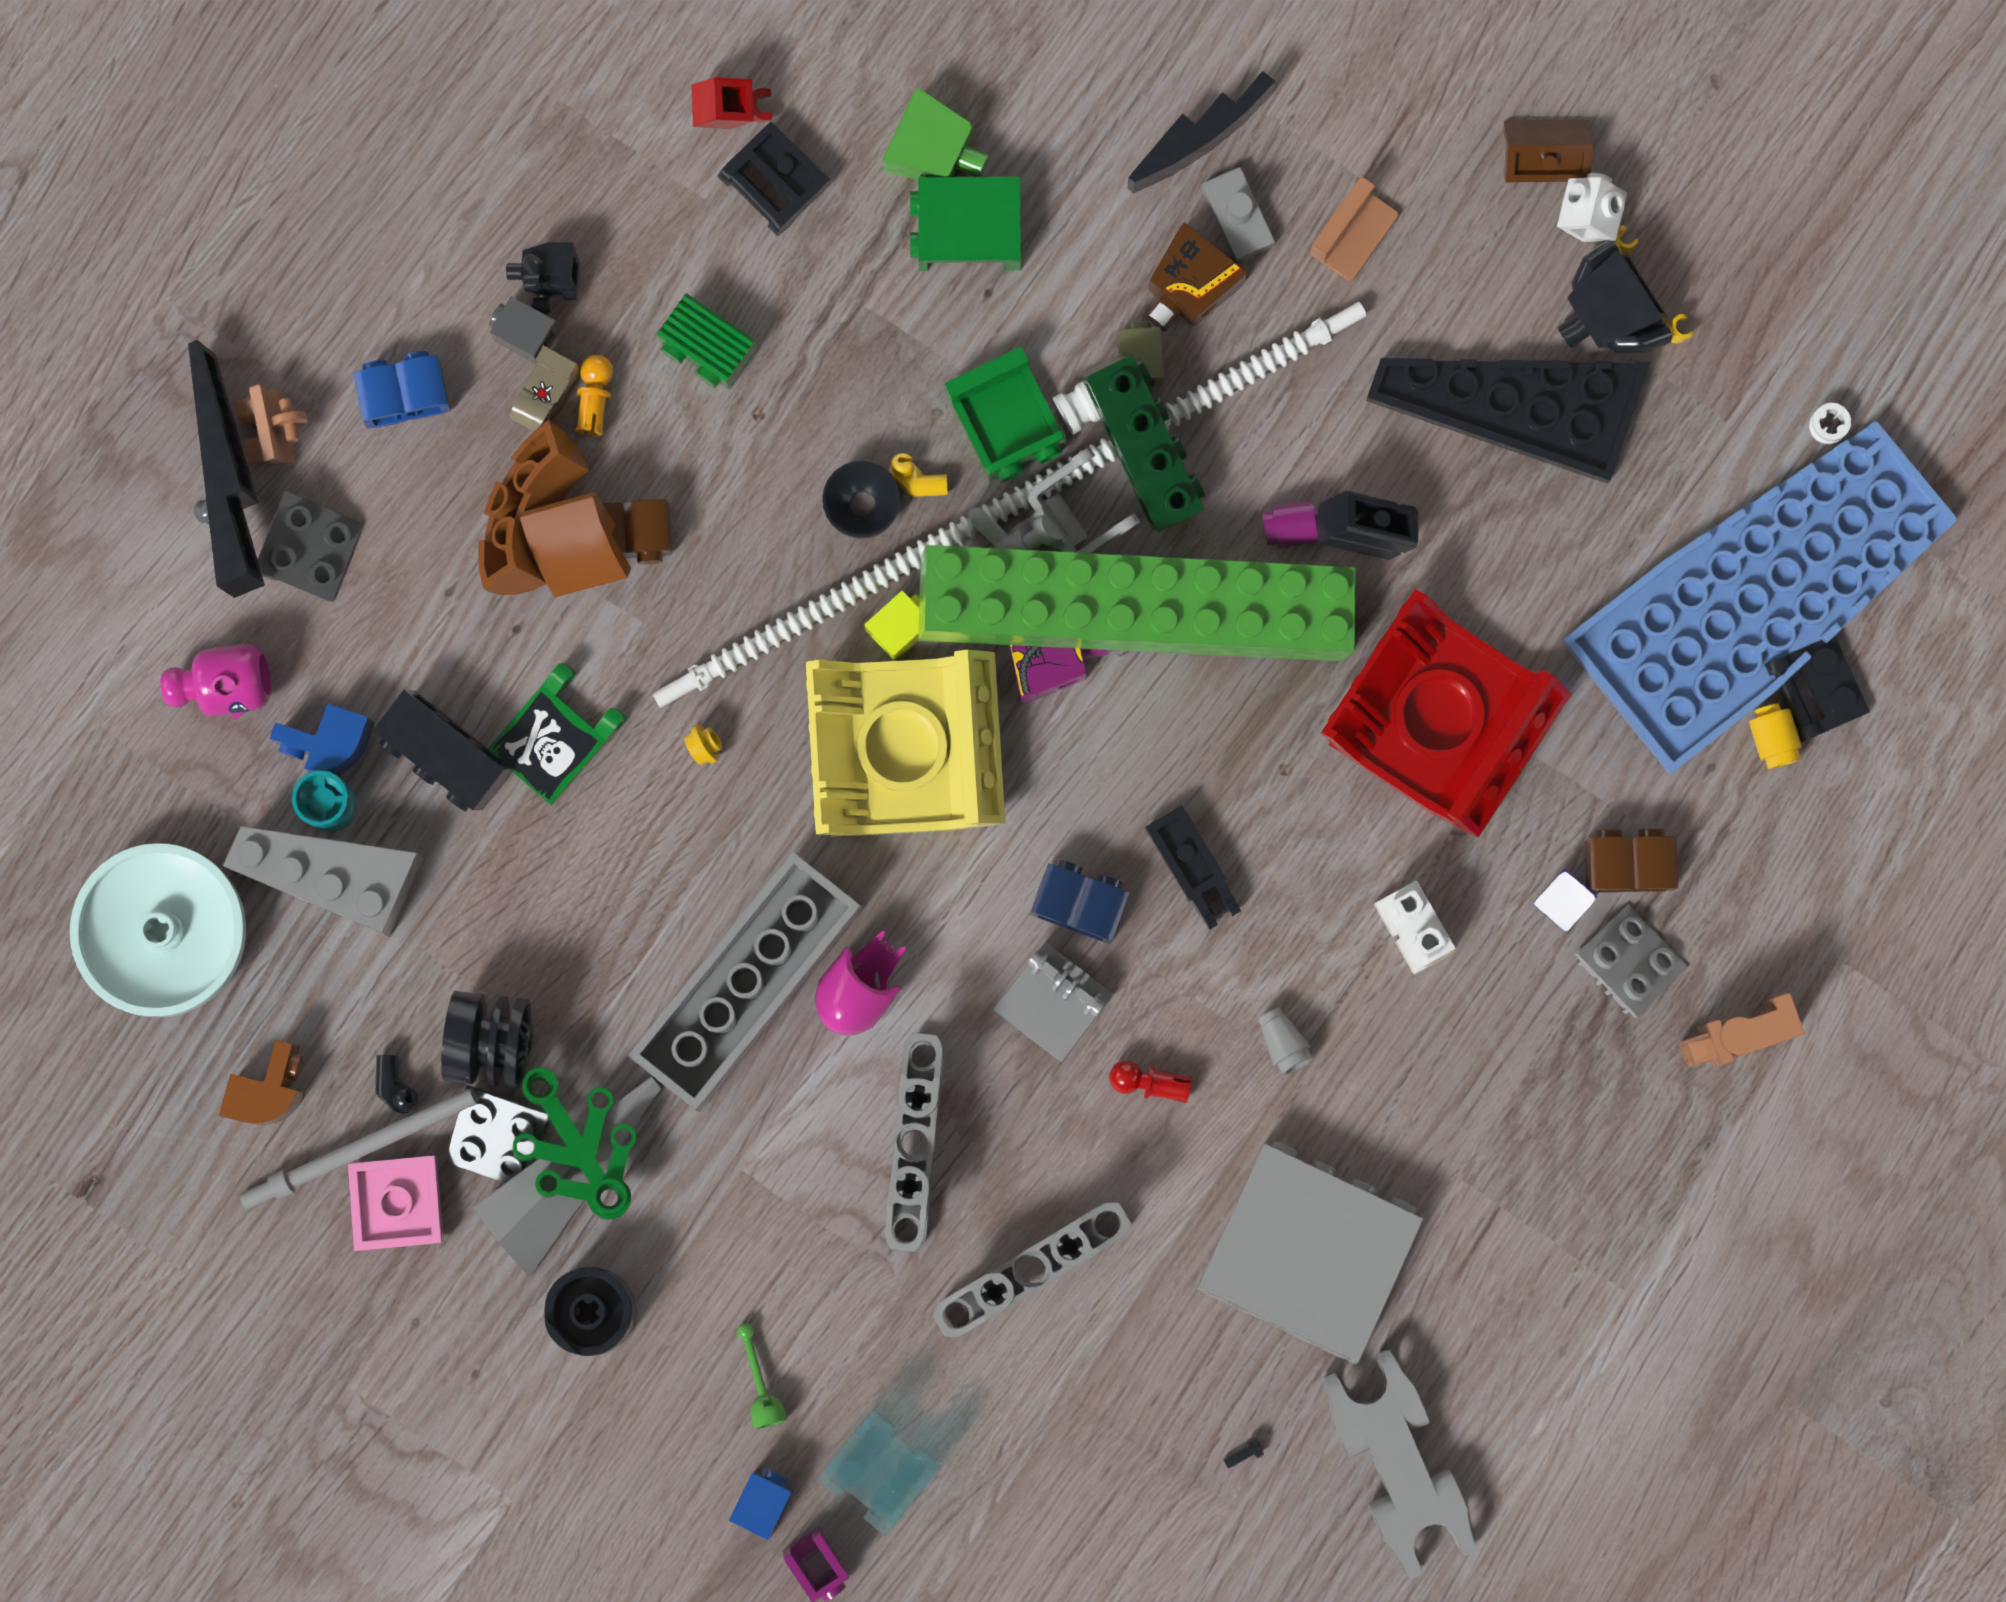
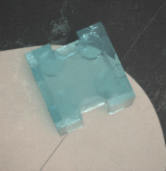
M874 1408L818 1477L817 1481L838 1498L845 1490L851 1493L869 1508L863 1518L886 1536L939 1470L942 1463L921 1446L916 1452H913L891 1434L896 1425Z

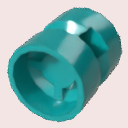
M317 770L307 773L298 780L292 793L293 808L299 818L323 832L332 833L344 829L352 822L357 813L358 801L354 790L348 783L329 771Z

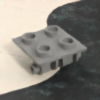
M1629 904L1575 953V956L1580 960L1578 962L1579 967L1583 966L1593 977L1596 976L1598 980L1595 983L1598 986L1603 984L1607 988L1604 993L1607 996L1612 993V997L1624 1009L1622 1012L1625 1015L1629 1012L1634 1018H1637L1688 967Z
M1045 941L993 1010L1059 1062H1062L1114 994Z

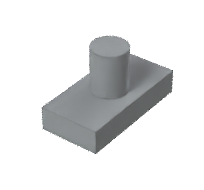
M1240 167L1201 184V190L1235 263L1274 247V238Z

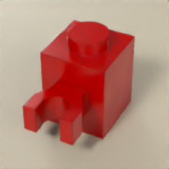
M713 77L691 85L693 127L732 129L751 122L765 123L772 120V112H761L757 107V99L771 97V88L753 90L752 79Z

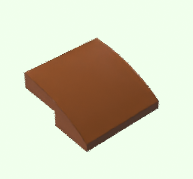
M596 492L522 512L520 519L528 545L554 597L628 578L632 567L611 535L616 524Z

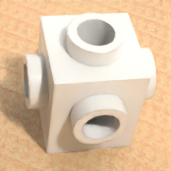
M1589 173L1587 178H1570L1562 202L1557 227L1582 242L1616 241L1627 192L1612 184L1613 180L1611 177L1600 173Z

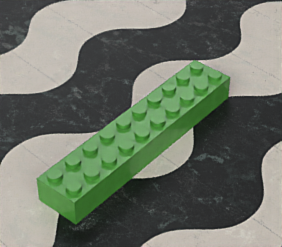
M927 545L921 554L918 641L1343 662L1355 652V567Z

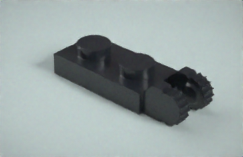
M1182 805L1145 827L1147 834L1188 902L1192 901L1209 930L1218 924L1215 914L1207 906L1201 895L1215 887L1221 898V903L1227 912H1230L1232 916L1241 912L1238 903L1224 882L1226 881L1225 875Z

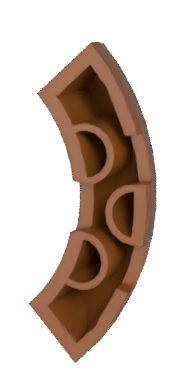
M549 420L537 428L513 453L511 458L515 460V463L508 471L502 483L496 481L484 511V514L489 516L485 540H479L478 544L481 582L483 589L499 595H518L533 591L546 584L528 545L520 516L524 511L562 501L569 490L584 475L590 472L584 456L574 441L565 431Z

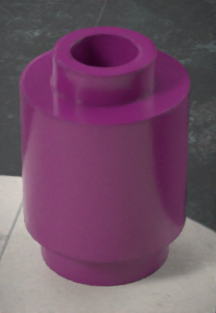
M1313 500L1272 506L1273 510L1262 512L1267 546L1278 544V548L1319 542V507L1314 508Z

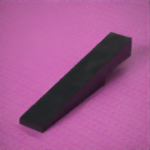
M195 340L188 343L216 586L233 598L265 586L243 509L257 504L258 500L216 355L200 341Z

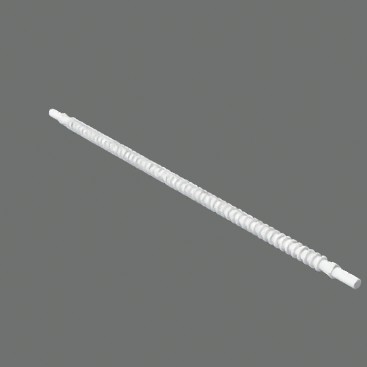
M1357 302L1324 321L1319 318L1313 321L1311 327L1300 334L1294 331V338L1291 340L1284 337L1282 345L1278 346V344L1273 343L1271 351L1268 352L1262 349L1260 357L1257 358L1255 355H1251V362L1247 364L1241 361L1239 369L1230 367L1228 375L1219 373L1217 381L1208 379L1206 387L1197 385V392L1187 391L1185 399L1176 397L1174 405L1168 402L1165 403L1169 420L1165 421L1164 424L1168 432L1169 425L1179 426L1181 418L1190 420L1192 412L1198 415L1201 414L1203 406L1209 409L1212 408L1214 400L1221 403L1223 395L1227 394L1232 397L1234 389L1238 388L1243 391L1245 383L1249 382L1251 385H1254L1255 378L1258 376L1265 379V372L1268 370L1275 373L1277 365L1281 364V366L1286 367L1288 359L1291 358L1293 361H1297L1299 353L1302 352L1304 355H1308V349L1318 344L1325 345L1332 341V335L1367 316L1360 302ZM1101 438V445L1098 447L1091 444L1089 447L1096 456L1047 489L1041 496L1045 495L1047 498H1050V492L1054 489L1061 492V486L1065 483L1068 486H1072V479L1077 477L1079 480H1082L1083 473L1087 471L1093 474L1095 466L1104 468V462L1108 459L1111 462H1115L1117 454L1111 441ZM1072 456L1068 457V463L1073 458ZM1058 462L1056 470L1052 471V469L1047 468V475L1042 477L1040 474H1037L1035 482L1031 483L1029 480H1026L1024 488L1020 489L1018 486H1015L1013 494L1009 495V493L1004 492L1002 500L999 501L997 498H993V505L988 507L986 504H983L982 510L996 524L1000 519L1007 522L1009 514L1013 513V515L1018 516V509L1022 507L1025 510L1029 509V501L1027 499L1033 487L1065 465ZM961 516L959 524L955 525L954 522H950V528L946 531L943 528H939V535L934 537L932 534H929L927 542L923 543L921 540H918L916 548L912 549L910 546H907L905 554L901 555L900 552H896V558L892 561L889 558H885V564L881 567L878 564H874V571L869 573L867 570H864L862 578L858 579L856 576H853L851 584L847 585L845 582H842L840 590L836 591L835 588H831V594L827 597L824 594H820V601L816 603L813 600H809V607L804 609L802 606H799L797 614L793 615L791 612H788L786 620L782 621L780 618H777V624L773 627L766 624V630L762 633L755 630V637L749 639L748 636H744L743 644L739 645L737 642H734L732 650L728 651L726 648H723L721 656L717 657L715 654H712L711 661L706 664L691 666L688 668V674L653 692V697L658 706L662 708L696 688L699 691L707 688L708 683L719 675L722 678H726V671L731 669L733 672H736L738 664L742 663L744 666H747L749 658L753 657L755 660H758L760 652L764 651L766 654H769L771 646L775 645L777 648H780V641L784 639L790 642L792 634L796 633L798 636H801L803 628L807 627L809 630H812L814 622L818 621L820 624H823V618L827 615L834 618V612L838 609L845 612V605L851 603L855 606L857 598L862 597V599L866 600L868 592L872 591L874 594H877L878 587L883 585L885 588H888V582L892 579L899 582V575L905 573L909 576L911 568L916 567V569L920 570L921 554L927 545L954 546L959 543L961 546H964V539L970 537V539L974 540L976 538L975 533L979 530L969 519Z

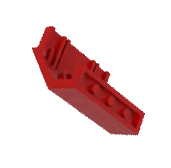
M1414 589L1406 603L1401 606L1397 617L1384 637L1377 643L1374 652L1359 675L1354 678L1350 689L1337 709L1330 715L1321 734L1330 741L1328 744L1330 747L1429 813L1479 838L1572 694L1554 675L1542 669L1537 674L1515 663L1455 623L1428 595Z

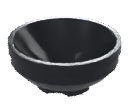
M853 461L835 470L828 478L822 495L823 509L831 525L840 533L857 539L872 538L886 531L894 522L900 507V491L897 482L884 467L869 461ZM858 493H868L875 500L874 510L867 516L855 515L850 509L851 499Z

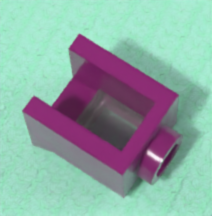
M820 1526L783 1550V1560L811 1602L816 1601L820 1597L826 1602L846 1588L844 1581L849 1578V1572L825 1537Z

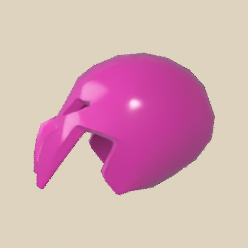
M884 930L875 936L855 956H852V952L845 947L820 978L814 998L821 1023L829 1031L846 1036L858 1035L873 1028L902 990L898 985L889 989L888 979L905 952L906 946L901 947L894 953H892L894 945L886 949L888 940L881 943L885 934ZM865 963L857 967L852 966L854 964ZM876 972L879 976L880 989L878 988V985L875 981Z

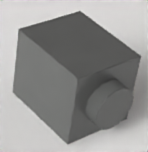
M510 296L506 305L501 303L497 306L489 322V326L492 327L490 334L496 343L534 364L537 363L536 358L543 345L550 348L560 331L554 319Z

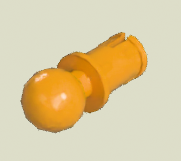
M591 355L583 361L580 368L581 378L585 382L586 387L577 389V395L581 398L575 432L584 435L585 431H587V436L599 437L603 435L602 428L606 400L611 398V393L603 390V387L611 381L614 372L613 365L608 358L602 355Z

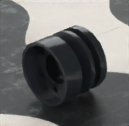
M454 991L448 1005L441 1053L442 1079L450 1082L474 1084L480 1067L486 1066L488 1085L497 1087L504 1068L506 1088L519 1089L525 1070L530 1062L534 1027L531 1020L530 1000L517 998L510 1017L509 998L499 996L491 1015L487 1014L484 994Z

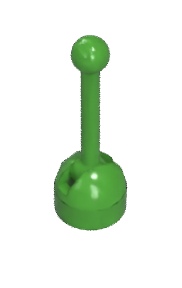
M742 1323L737 1329V1335L740 1339L744 1340L758 1392V1398L752 1403L750 1409L753 1428L756 1430L785 1422L788 1419L782 1402L777 1397L768 1395L766 1392L752 1340L754 1328L749 1323Z

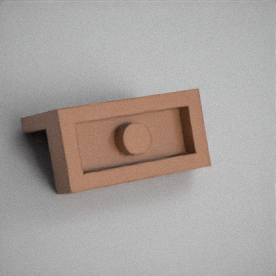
M1362 176L1313 242L1310 251L1311 256L1348 281L1354 280L1399 215L1395 209L1373 195L1375 185Z

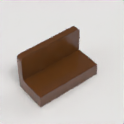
M1588 120L1504 121L1503 131L1506 141L1504 177L1506 183L1568 182L1570 178H1587V175L1591 173L1594 144Z

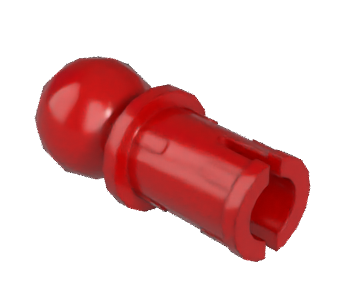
M1121 1060L1115 1063L1109 1072L1110 1085L1121 1094H1131L1139 1088L1145 1090V1099H1148L1149 1096L1183 1103L1188 1102L1192 1076L1154 1069L1155 1065H1150L1148 1073L1142 1072L1140 1067L1130 1060Z

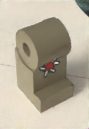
M544 345L536 358L537 363L530 377L517 396L510 412L511 420L533 432L546 421L552 422L580 376V369L577 363Z

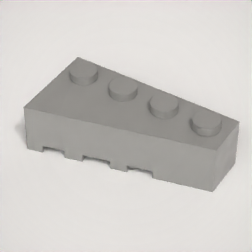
M240 826L223 866L390 937L424 857L414 852Z

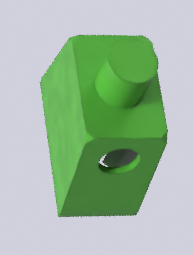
M916 88L882 158L884 171L918 180V177H955L958 170L974 177H981L990 155L970 147L974 136V128L969 121L923 90Z

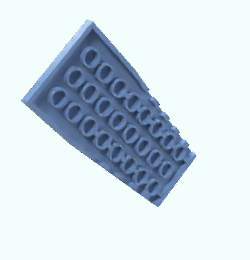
M1873 422L1850 439L1836 446L1832 451L1801 469L1791 478L1763 494L1762 497L1727 518L1712 530L1707 531L1663 560L1561 642L1663 768L1671 775L1771 696L1811 656L1807 651L1804 652L1786 670L1785 674L1777 679L1774 675H1769L1765 664L1817 641L1823 640L1827 643L1851 619L1957 521V518L1878 422Z

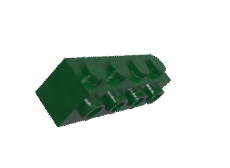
M1124 352L1079 374L1150 527L1160 532L1203 511L1204 508L1200 499L1205 497L1204 490L1197 476L1194 473L1188 475L1182 463V460L1187 458L1186 451L1177 435L1172 437L1169 435L1164 424L1165 421L1169 420V415L1160 397L1152 398L1146 383L1151 381V376L1142 358L1134 359L1132 354Z

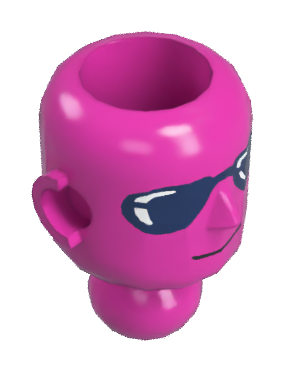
M237 644L202 650L195 656L192 662V670L185 671L178 667L168 668L161 674L160 679L161 692L166 705L177 708L185 706L189 701L196 700L203 714L209 717L230 714L236 720L247 711H255L264 707L269 701L271 694L270 673L263 651L253 644Z

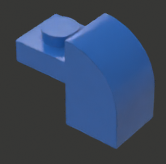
M327 704L316 736L275 722L269 739L280 745L278 752L303 761L305 754H308L309 756L304 767L307 771H329L335 775L348 770L361 758L375 722L366 716Z

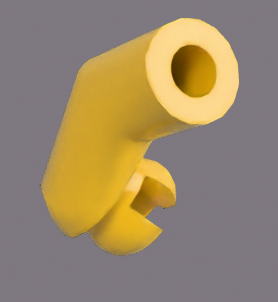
M905 453L897 454L892 458L889 472L897 482V485L907 495L911 497L948 495L947 474L924 475L913 463V458Z

